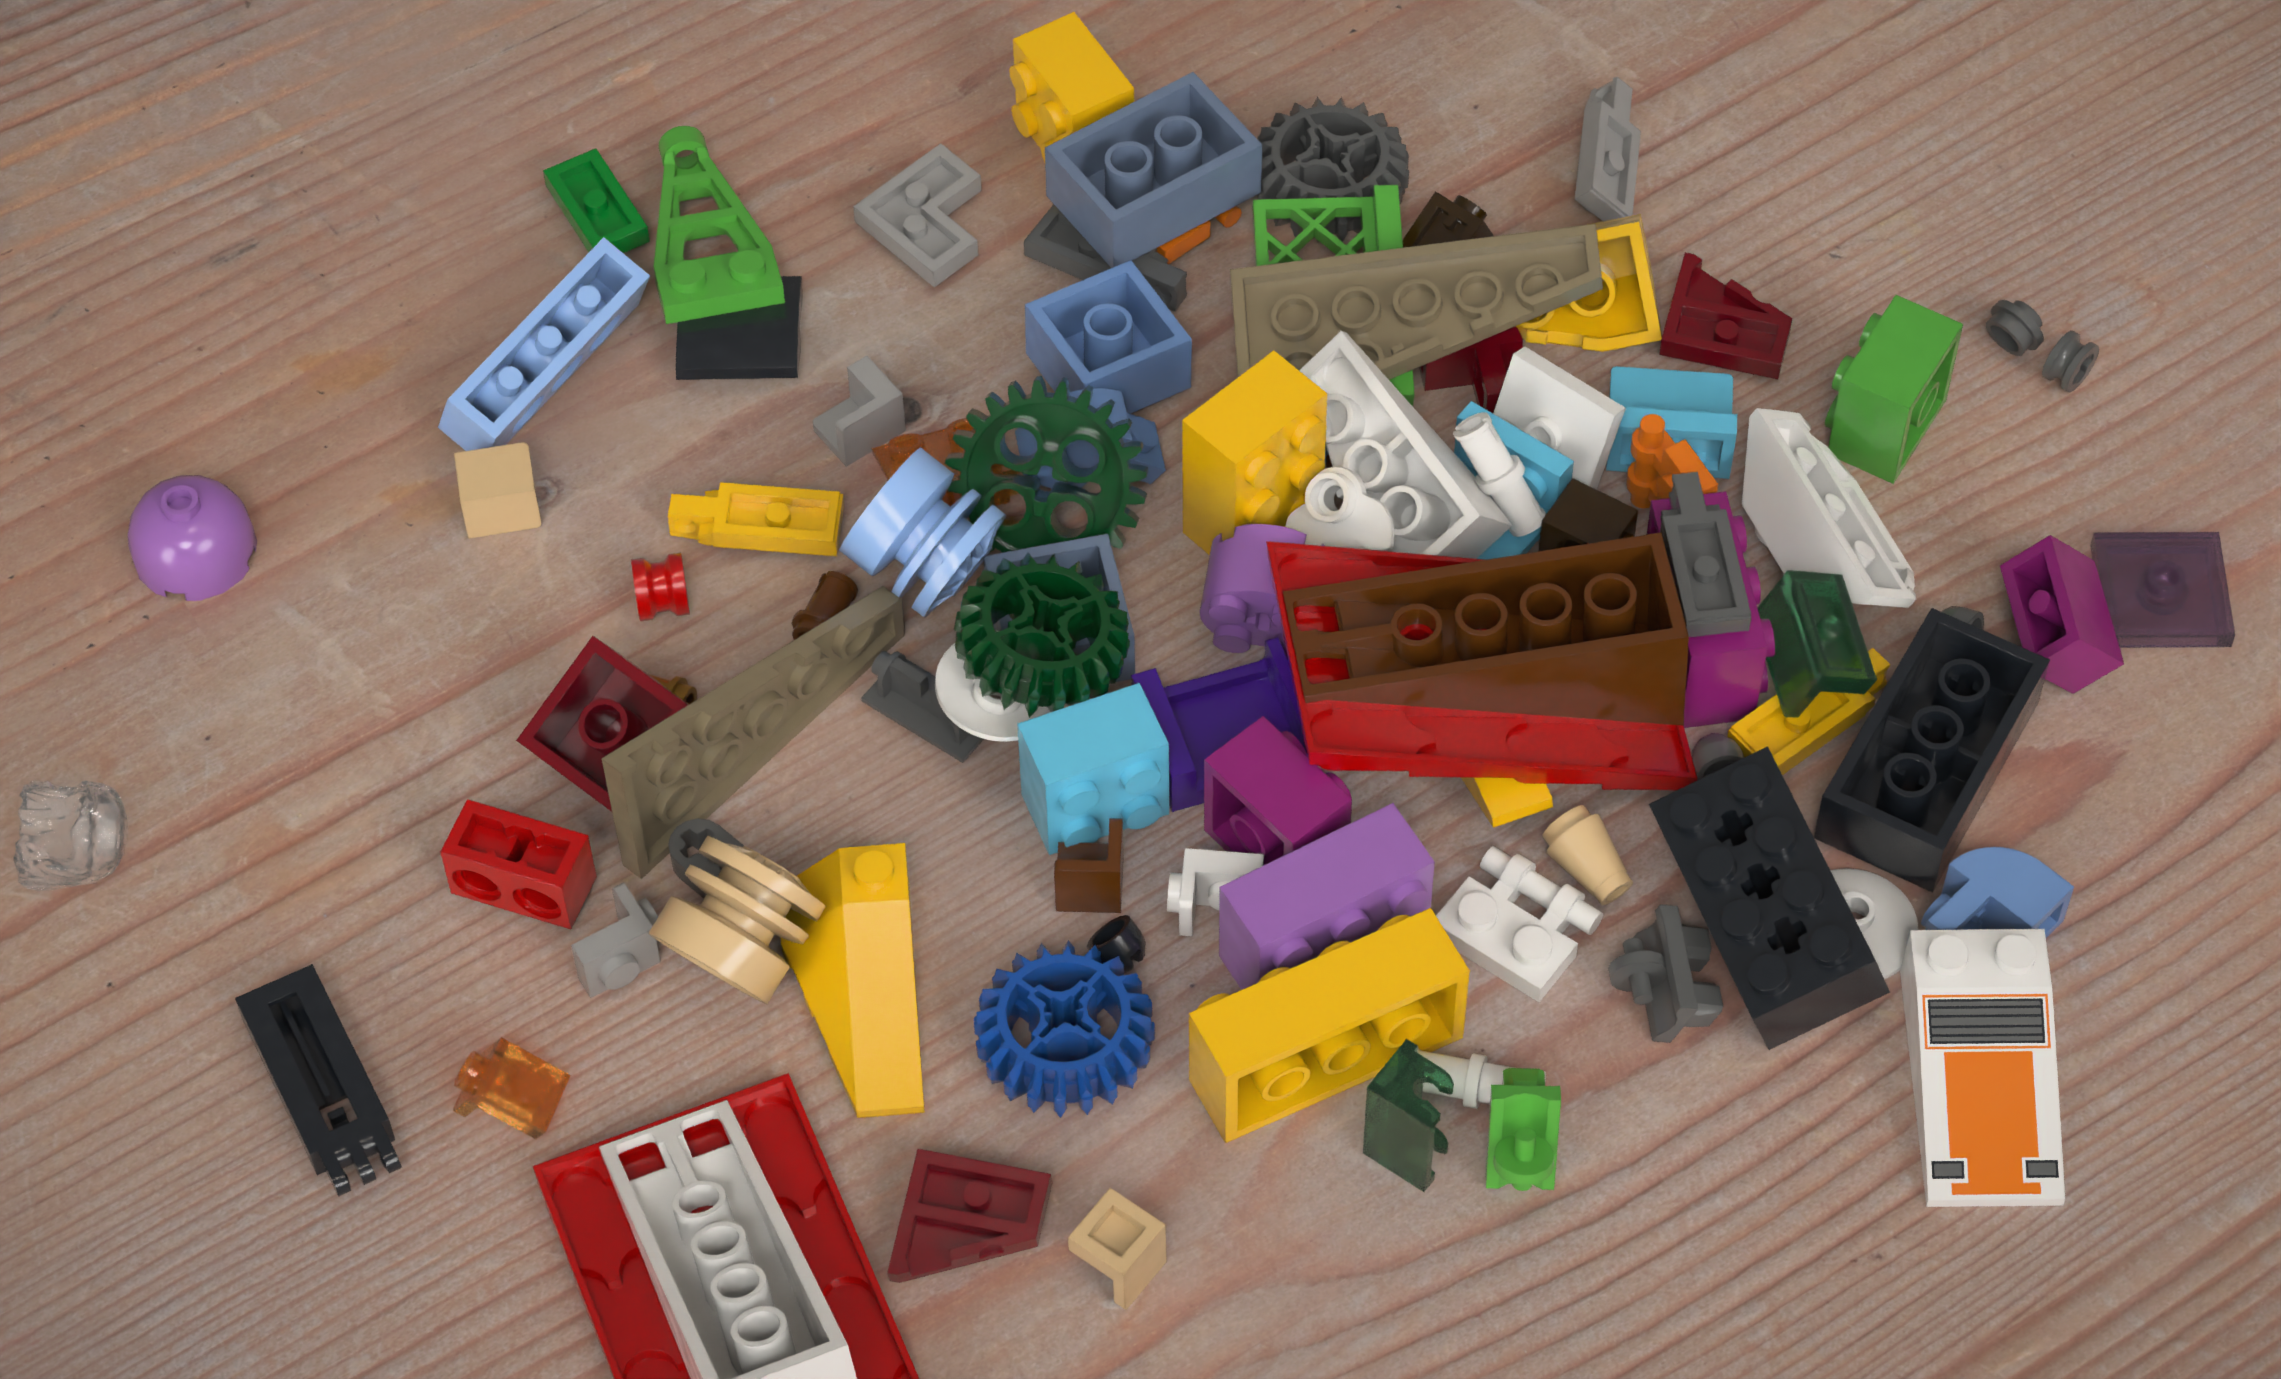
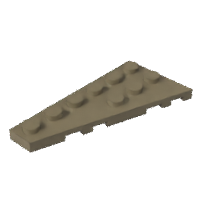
M1596 224L1230 269L1238 377L1273 350L1300 370L1340 331H1344L1389 380L1602 290L1603 283Z

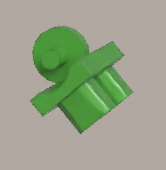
M1507 1068L1503 1070L1502 1085H1491L1485 1173L1486 1188L1499 1189L1507 1184H1512L1519 1191H1527L1532 1185L1542 1190H1554L1561 1088L1560 1086H1545V1074L1541 1069Z

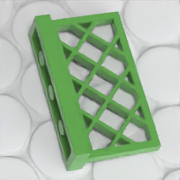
M1374 185L1373 197L1253 200L1252 213L1256 266L1301 261L1303 259L1296 254L1313 238H1316L1335 253V256L1357 254L1356 252L1362 246L1363 253L1403 248L1398 185ZM1335 217H1360L1361 231L1347 245L1324 228ZM1266 219H1291L1304 230L1285 246L1267 232ZM1268 250L1275 255L1270 262ZM1413 370L1389 381L1413 406L1415 394Z

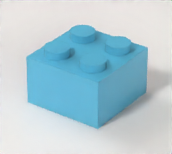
M1140 683L1017 724L1021 795L1049 855L1058 853V842H1064L1065 846L1069 847L1078 843H1095L1099 838L1109 835V818H1123V830L1128 828H1145L1156 822L1160 817L1169 815V743Z

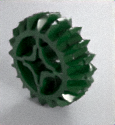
M1028 552L1024 559L1021 560L1019 567L1003 558L1000 565L996 568V573L983 569L980 577L976 580V586H968L967 592L964 593L961 610L956 614L954 630L957 631L955 650L957 658L964 660L963 669L965 670L966 679H980L979 687L982 697L997 692L1000 693L1004 710L1014 702L1025 704L1029 718L1037 711L1038 707H1047L1050 712L1064 708L1065 704L1071 706L1089 700V698L1106 694L1109 684H1115L1116 680L1120 677L1124 665L1123 659L1127 658L1130 646L1129 633H1127L1129 625L1127 612L1119 609L1118 591H1103L1104 583L1101 574L1088 578L1082 576L1083 571L1080 561L1069 569L1059 566L1055 554L1049 558L1046 564H1037ZM1009 615L1012 620L1008 622L1007 628L996 632L993 625L1004 616ZM1087 638L1090 647L1076 656L1072 650L1075 649L1076 642Z

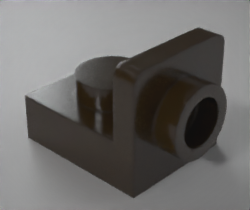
M1435 191L1403 238V248L1492 237L1494 235L1484 222L1487 216L1486 212L1475 203L1461 195H1458L1452 202Z

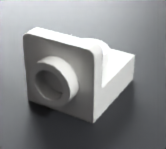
M1185 848L1182 873L1170 872L1167 912L1179 913V936H1193L1196 905L1211 906L1219 910V887L1264 866V854Z

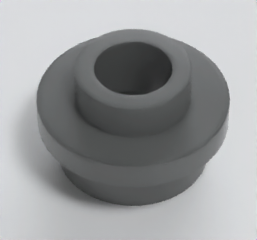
M1999 300L1992 307V317L1986 322V329L1993 340L2012 355L2022 356L2027 350H2036L2043 343L2044 336L2040 329L2042 320L2029 305L2019 300H2016L2014 303L2007 300Z

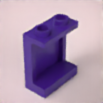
M1278 637L1265 640V656L1260 661L1164 688L1156 668L1131 675V685L1140 683L1169 743V806L1172 812L1204 803V759L1262 716L1280 732L1288 731L1293 734L1307 753L1289 660Z

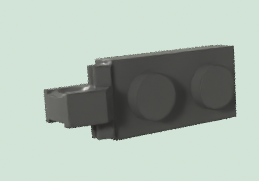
M1054 204L1024 240L1025 256L1081 280L1111 269ZM1157 248L1132 260L1168 309L1176 311L1187 296V272L1167 264L1168 259L1159 254Z
M1698 472L1672 474L1673 488L1672 492H1669L1671 510L1661 511L1660 532L1663 537L1689 637L1749 631L1751 611L1726 509H1720L1719 504L1705 505Z

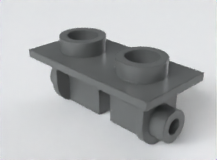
M882 651L876 657L872 664L871 672L877 675L878 679L861 697V701L964 763L984 739L964 731L947 717L936 696L935 676L907 660L905 655L899 651L892 654Z

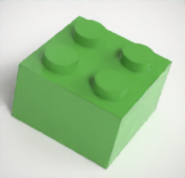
M1898 295L1894 296L1882 316L1877 313L1871 315L1860 337L1859 347L1861 349L1855 358L1850 355H1846L1843 358L1832 381V389L1839 393L1827 413L1825 427L1832 429L1828 447L1839 460L1887 482L1895 483L1947 400L1963 328L1962 323Z

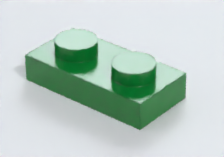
M596 148L543 170L547 189L588 252L603 237L622 253L650 242L648 226Z

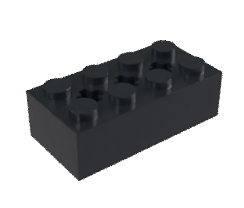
M1931 608L1822 795L1814 839L1933 893L2038 705L2050 659Z
M1768 746L1649 804L1768 1050L1890 993L1879 966Z

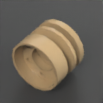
M707 836L699 852L722 868L718 877L690 864L685 875L707 895L701 905L671 896L648 934L717 978L767 1005L790 967L781 956L768 946L774 935L794 943L804 944L809 934L785 918L787 913L792 909L817 922L826 906L810 894L797 876L767 857L746 846L742 847L724 843Z

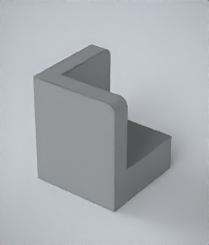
M868 356L847 367L850 398L813 420L814 432L846 467L906 431L902 392Z

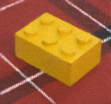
M1273 350L1182 420L1183 533L1208 555H1210L1213 539L1220 533H1222L1223 541L1233 538L1234 530L1237 526L1270 524L1285 527L1289 515L1305 504V492L1309 482L1325 469L1327 393L1276 351Z

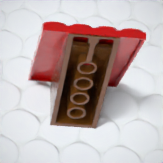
M1661 532L1488 560L1266 541L1273 588L1310 765H1318L1322 769L1330 771H1408L1409 777L1514 778L1516 781L1525 784H1601L1602 790H1678L1697 781L1684 729L1689 635Z

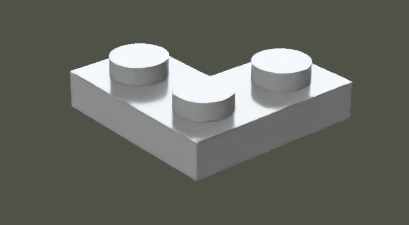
M940 143L853 206L854 220L860 227L935 288L978 256L977 239L948 215L982 191L981 175Z

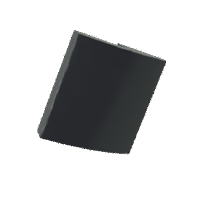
M781 276L785 303L678 322L676 380L798 378L801 353L802 276Z

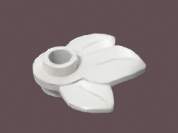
M1330 467L1319 472L1306 488L1305 504L1289 515L1285 525L1287 528L1307 534L1306 545L1322 546L1323 543L1325 546L1377 551L1388 550L1394 546V524L1388 509L1382 502L1366 494L1363 481L1354 471L1343 467ZM1342 488L1344 498L1342 506L1338 510L1334 504V496Z

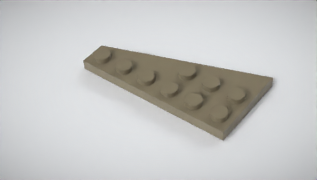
M881 586L602 758L623 866L640 879L647 875L670 853L668 846L670 835L677 826L692 819H707L864 674L882 651L887 652L905 636L901 598L884 586Z

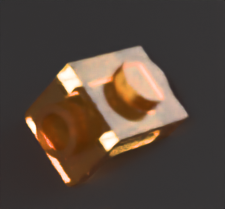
M501 1037L481 1054L472 1051L462 1064L454 1082V1086L460 1089L461 1092L453 1111L466 1117L479 1108L528 1136L537 1139L547 1131L571 1075Z

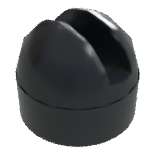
M1128 915L1119 916L1106 923L1090 938L1087 944L1088 950L1096 945L1098 951L1101 952L1102 964L1119 956L1124 964V973L1134 969L1132 960L1140 962L1145 957V939L1140 929Z

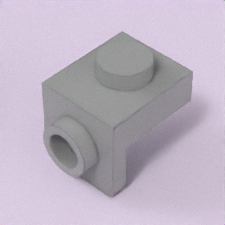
M624 882L612 888L619 921L571 945L578 979L590 998L608 989L622 988L631 983L640 972L660 963L657 941L648 934L658 916L646 898L636 901Z

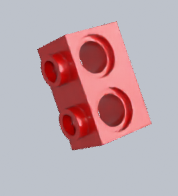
M469 799L466 800L440 851L451 894L570 930L597 878L588 835Z

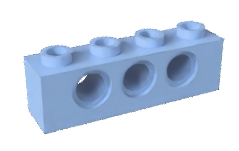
M603 237L447 399L438 428L465 451L506 445L639 305L650 275Z

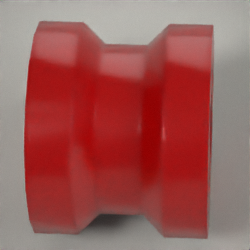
M681 552L668 554L664 561L650 563L645 558L631 559L640 621L653 620L657 613L671 611L676 616L690 615Z

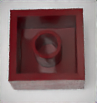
M592 636L516 741L612 812L602 758L690 704L595 636Z

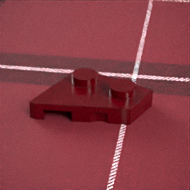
M1685 252L1664 327L1659 355L1778 380L1793 318L1770 303L1758 301L1753 297L1750 290L1733 279L1726 285L1701 269V258L1695 254Z

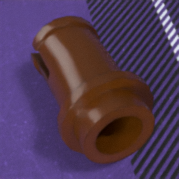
M828 571L827 574L823 573L805 610H799L792 619L793 639H797L849 607L858 594L855 582L840 572Z

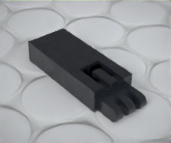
M313 964L236 997L235 1000L242 1020L316 1174L327 1173L338 1197L351 1191L349 1178L343 1170L345 1167L353 1164L363 1185L377 1180L368 1160V1157L379 1153L380 1161L389 1174L401 1169V1163L391 1142L395 1141L389 1118ZM348 1098L357 1119L349 1122L342 1106L327 1113L333 1130L329 1131L320 1110Z

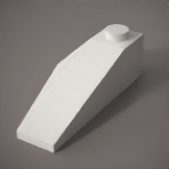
M1340 331L1299 370L1327 393L1325 444L1332 466L1354 471L1363 481L1366 494L1382 502L1393 519L1394 546L1391 549L1382 551L1477 559L1513 526L1491 496L1485 495L1475 482L1476 477L1346 332ZM1340 488L1336 494L1338 498L1343 499V490Z

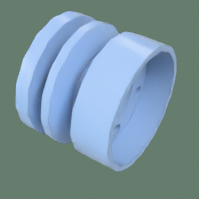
M920 447L898 468L851 528L839 551L871 576L880 573L894 559L903 564L904 566L891 592L897 597L902 598L919 579L923 580L926 585L915 599L911 608L926 618L939 604L949 597L955 596L983 563L984 557L990 553L997 530L1003 523L1006 514L996 506L991 505L974 524L969 522L967 518L978 504L982 495L976 490L971 489L950 507L942 499L952 482L954 473Z

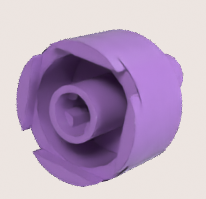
M1246 524L1235 527L1233 538L1223 541L1222 533H1220L1213 539L1200 607V618L1204 625L1214 633L1213 644L1217 648L1231 653H1243L1250 649V644L1265 646V640L1278 637L1285 655L1288 657L1273 588L1266 541L1305 544L1307 534L1277 525Z

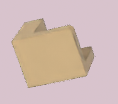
M521 442L454 453L459 497L468 539L533 529L541 526V516L527 443Z
M1109 1188L1068 1237L1069 1251L1113 1280L1114 1302L1127 1310L1167 1262L1166 1224L1112 1188Z

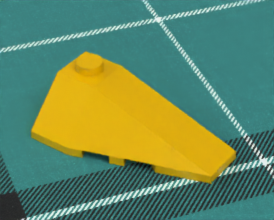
M1641 214L1592 223L1596 224L1603 283L1602 290L1516 326L1521 333L1522 339L1529 343L1545 345L1550 343L1582 347L1584 350L1600 352L1660 341L1662 339L1661 325Z
M905 843L838 848L797 875L810 894L826 907L817 922L792 909L789 910L785 918L809 935L804 944L794 943L781 938L782 952L788 965L794 971L803 991L805 1003L821 1031L828 1047L829 1056L857 1118L925 1113Z

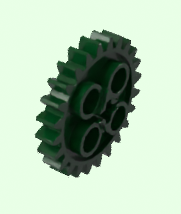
M1037 376L1034 380L1031 394L1028 395L1025 394L1016 380L1012 381L1008 386L1009 401L1006 403L997 394L990 392L985 398L990 412L989 416L973 408L968 412L966 418L974 428L975 433L957 429L952 438L957 445L966 451L965 453L948 454L945 459L947 466L961 472L959 476L953 477L947 491L962 493L963 496L971 489H974L982 495L969 516V522L972 524L991 505L996 506L994 494L1002 489L1017 491L1023 496L1026 503V511L1019 516L1006 515L1003 523L997 530L990 553L995 548L1004 553L1108 534L1111 546L1118 549L1124 546L1126 539L1117 525L1136 528L1140 518L1126 506L1127 504L1138 505L1145 503L1147 493L1131 486V484L1146 478L1148 467L1130 463V459L1137 456L1144 446L1140 441L1124 443L1122 437L1131 427L1132 421L1129 418L1114 424L1111 423L1108 417L1115 404L1112 399L1096 409L1090 405L1093 396L1092 386L1088 385L1078 398L1070 396L1068 378L1063 377L1055 393L1047 392L1043 377ZM1013 428H1023L1030 431L1037 441V451L1029 456L1013 454L1005 443V433ZM1076 440L1090 442L1098 451L1099 462L1091 468L1074 466L1068 459L1066 446ZM993 464H1001L1006 468L1022 472L1023 474L1037 475L1042 466H1049L1053 468L1052 477L1063 482H1055L1051 491H1043L1040 489V479L1036 477L1017 474L999 475L995 474L991 467ZM1064 482L1097 483L1100 485L1101 491L1099 493H1090L1083 488ZM1064 501L1076 502L1085 509L1088 522L1077 529L1067 528L1057 520L1055 507Z

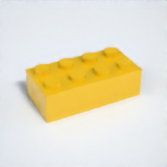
M1431 908L1411 917L1409 915L1396 916L1385 922L1376 932L1353 942H1336L1325 948L1318 957L1291 969L1289 967L1274 969L1250 987L1231 995L1227 993L1217 994L1202 1002L1196 1010L1189 1013V1081L1226 1144L1408 1063L1413 1047L1419 1048L1421 1051L1433 1052L1462 1039L1464 1035L1470 970Z

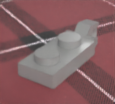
M1619 77L1613 78V81L1599 89L1594 88L1591 90L1589 100L1584 109L1575 200L1602 221L1633 215L1641 131L1629 122L1633 89Z

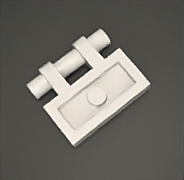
M1492 846L1482 858L1480 868L1499 880L1489 889L1469 876L1436 917L1460 954L1532 999L1540 1002L1577 955L1578 943L1562 933L1572 924L1588 935H1591L1599 926L1603 913L1584 902L1585 894L1569 884L1560 887L1535 872L1536 864L1520 854L1511 857L1495 846ZM1521 894L1547 909L1540 920L1513 904Z

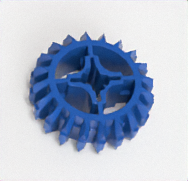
M1068 940L1062 949V954L1051 955L1050 951L1041 943L1037 950L1036 960L1030 961L1016 953L1012 961L1013 972L996 968L995 975L992 977L993 988L982 989V994L979 998L980 1011L976 1012L977 1016L974 1017V1033L978 1036L976 1041L977 1056L981 1059L982 1063H986L988 1078L992 1084L1004 1082V1093L1010 1101L1027 1093V1104L1033 1113L1045 1101L1053 1102L1054 1111L1061 1118L1067 1109V1103L1078 1102L1079 1107L1088 1115L1093 1108V1097L1099 1096L1113 1105L1118 1097L1117 1085L1133 1089L1134 1083L1138 1079L1137 1068H1146L1149 1063V1045H1152V1041L1155 1040V1023L1150 1018L1153 1015L1151 999L1148 994H1142V982L1138 978L1137 973L1124 975V964L1119 956L1102 964L1101 952L1098 951L1096 945L1084 956L1075 955V948ZM1102 1009H1105L1112 1016L1118 1026L1111 1040L1101 1034V1026L1097 1024V1015ZM1019 1017L1029 1023V1031L1031 1032L1032 1042L1025 1049L1016 1041L1011 1033Z

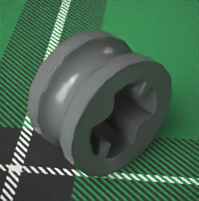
M2070 330L2052 349L2043 366L2042 376L2049 381L2058 378L2062 381L2061 388L2066 392L2074 391L2084 381L2094 366L2099 354V346L2093 342H2089L2086 345L2081 344L2080 334Z

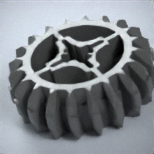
M1317 97L1312 108L1308 109L1295 102L1290 111V116L1275 113L1271 127H1261L1260 135L1257 138L1262 144L1261 193L1258 194L1257 200L1373 197L1374 185H1398L1400 204L1402 203L1405 188H1408L1409 154L1406 151V145L1401 143L1402 138L1399 135L1398 127H1388L1384 113L1368 116L1364 102L1354 109L1347 108L1342 97H1340L1335 105H1324ZM1335 217L1324 228L1330 233L1336 234L1339 240L1343 242L1348 231L1353 230L1356 233L1361 231V218ZM1273 219L1275 226L1291 223L1290 228L1295 237L1304 230L1291 219Z

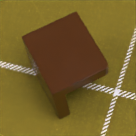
M1109 818L1108 843H1078L1066 847L1064 842H1058V857L1054 864L1055 905L1057 912L1121 913L1124 864L1123 818Z

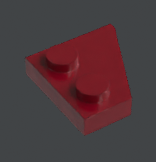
M917 1149L887 1271L889 1280L902 1283L1038 1247L1053 1183L1051 1174Z

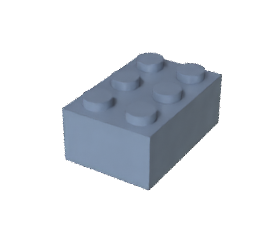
M1191 72L1045 147L1046 196L1105 262L1113 268L1150 252L1260 194L1262 144L1194 72Z

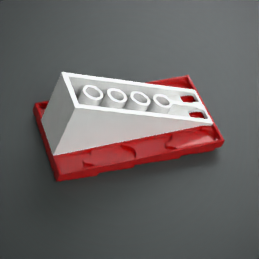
M789 1073L533 1166L550 1218L613 1379H919Z

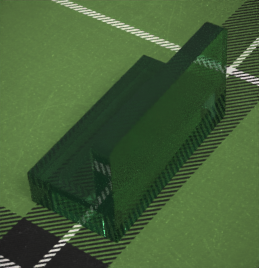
M1788 570L1757 608L1760 619L1769 618L1774 632L1775 653L1773 657H1766V661L1783 715L1785 717L1798 718L1821 691L1865 694L1877 681L1843 575Z

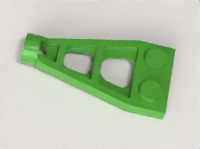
M678 126L668 130L661 137L658 145L664 172L653 266L655 283L666 324L785 303L783 283L772 245L709 157L705 138L701 131L691 126ZM683 150L693 151L692 154L686 157H675ZM712 196L718 207V210L680 216L679 202ZM726 234L738 250V252L684 260L686 241Z

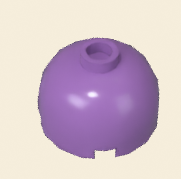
M179 475L159 482L143 495L130 516L128 547L139 579L155 594L167 597L165 591L173 594H184L186 601H201L222 594L244 578L249 570L247 561L252 555L253 549L256 552V535L242 500L226 485L201 475Z

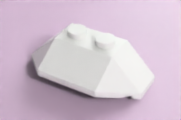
M1756 408L1749 417L1742 506L1755 526L1756 536L1768 547L1781 568L1784 582L1788 588L1801 599L1909 608L1916 600L1914 572L1855 478L1828 446L1810 434L1811 426L1800 413Z

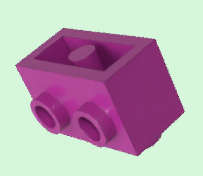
M2049 535L2000 565L2021 646L2050 659L2045 680L2074 694L2124 665L2094 560Z

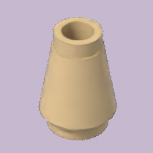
M1584 805L1577 806L1557 818L1544 831L1542 837L1549 845L1547 854L1592 896H1595L1601 905H1607L1618 899L1633 885V881L1627 874V870L1599 814L1591 815Z

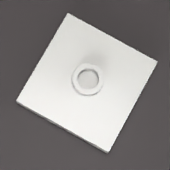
M1523 347L1512 356L1493 414L1573 460L1572 478L1597 490L1626 408L1529 348Z

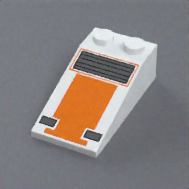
M2045 929L1910 930L1900 976L1926 1207L2063 1206L2065 1202L2053 992Z

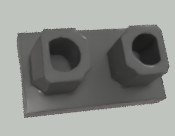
M1660 904L1655 910V922L1648 928L1637 932L1633 938L1623 942L1625 954L1613 960L1609 965L1608 971L1613 987L1618 990L1632 992L1634 1003L1638 1005L1645 1004L1652 1041L1671 1043L1683 1027L1710 1026L1722 1012L1723 1002L1720 987L1716 986L1715 983L1698 982L1692 979L1691 971L1700 972L1710 960L1712 948L1708 929L1681 924L1678 906Z

